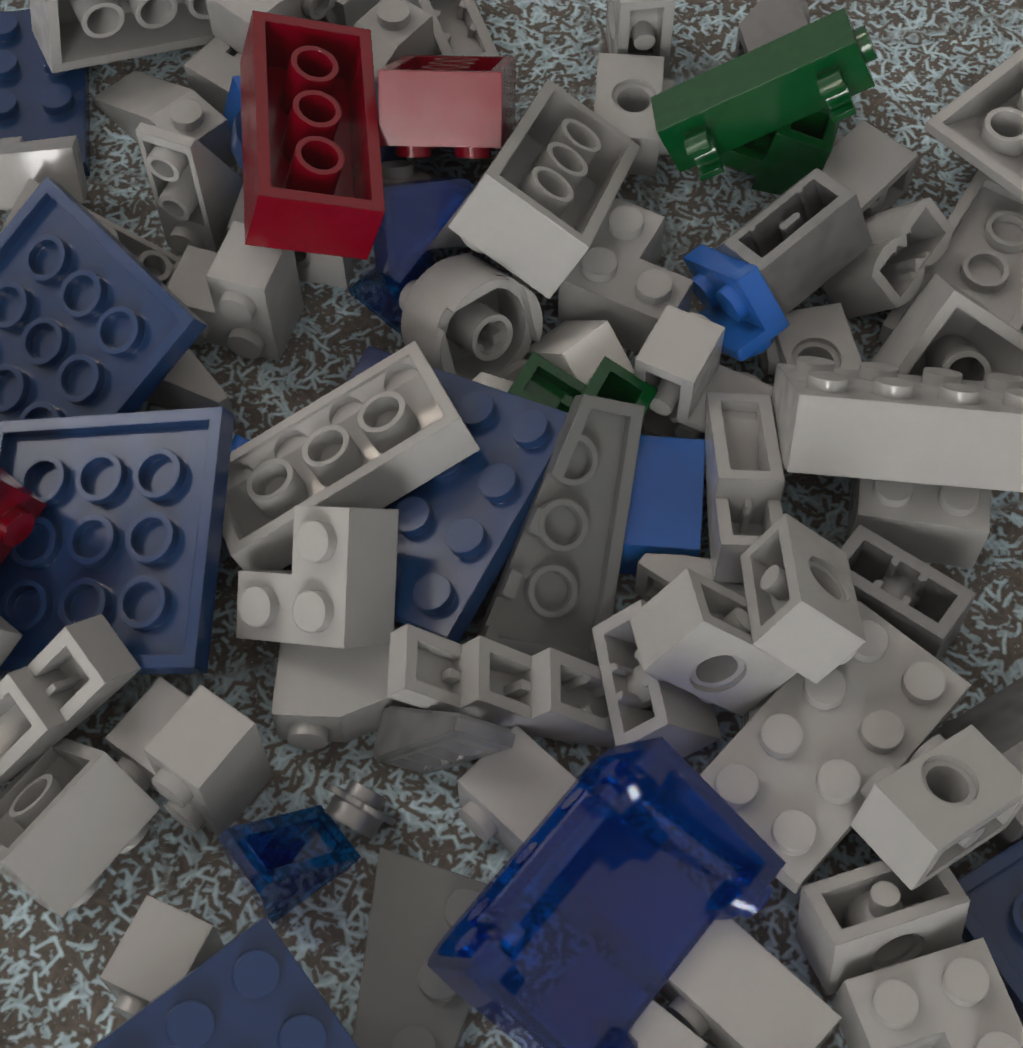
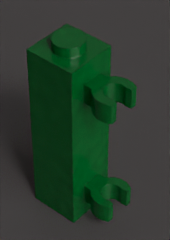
M844 7L650 97L657 134L679 172L681 173L697 166L701 181H704L724 172L721 154L824 108H829L834 123L856 114L857 111L852 96L875 86L868 63L878 59L866 26L863 25L854 29Z

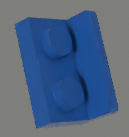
M700 244L683 257L693 275V278H691L694 280L693 293L706 307L699 314L707 317L711 322L725 327L721 352L739 361L757 356L767 350L773 343L774 337L790 325L756 265L749 264L703 244Z

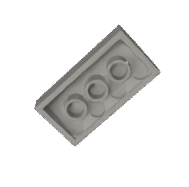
M416 341L411 342L231 452L222 535L231 557L243 570H282L292 564L294 505L383 509L480 450Z

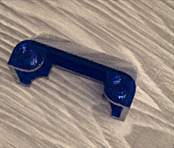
M662 736L618 745L600 755L578 777L444 935L431 953L427 965L453 991L522 1048H638V1041L628 1031L714 920L730 919L737 915L742 919H746L756 914L770 899L773 893V886L770 883L786 862Z

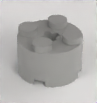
M463 253L435 263L418 280H412L406 284L399 297V306L402 310L401 333L405 346L416 341L431 367L469 380H473L479 373L484 372L514 382L527 362L524 357L529 350L532 340L539 344L541 338L543 316L540 303L535 294L518 280L472 254Z

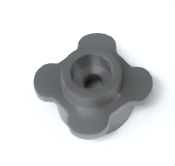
M354 779L350 780L345 790L330 782L325 787L334 793V796L324 812L370 839L374 838L382 822L393 826L396 821L381 811L387 798Z

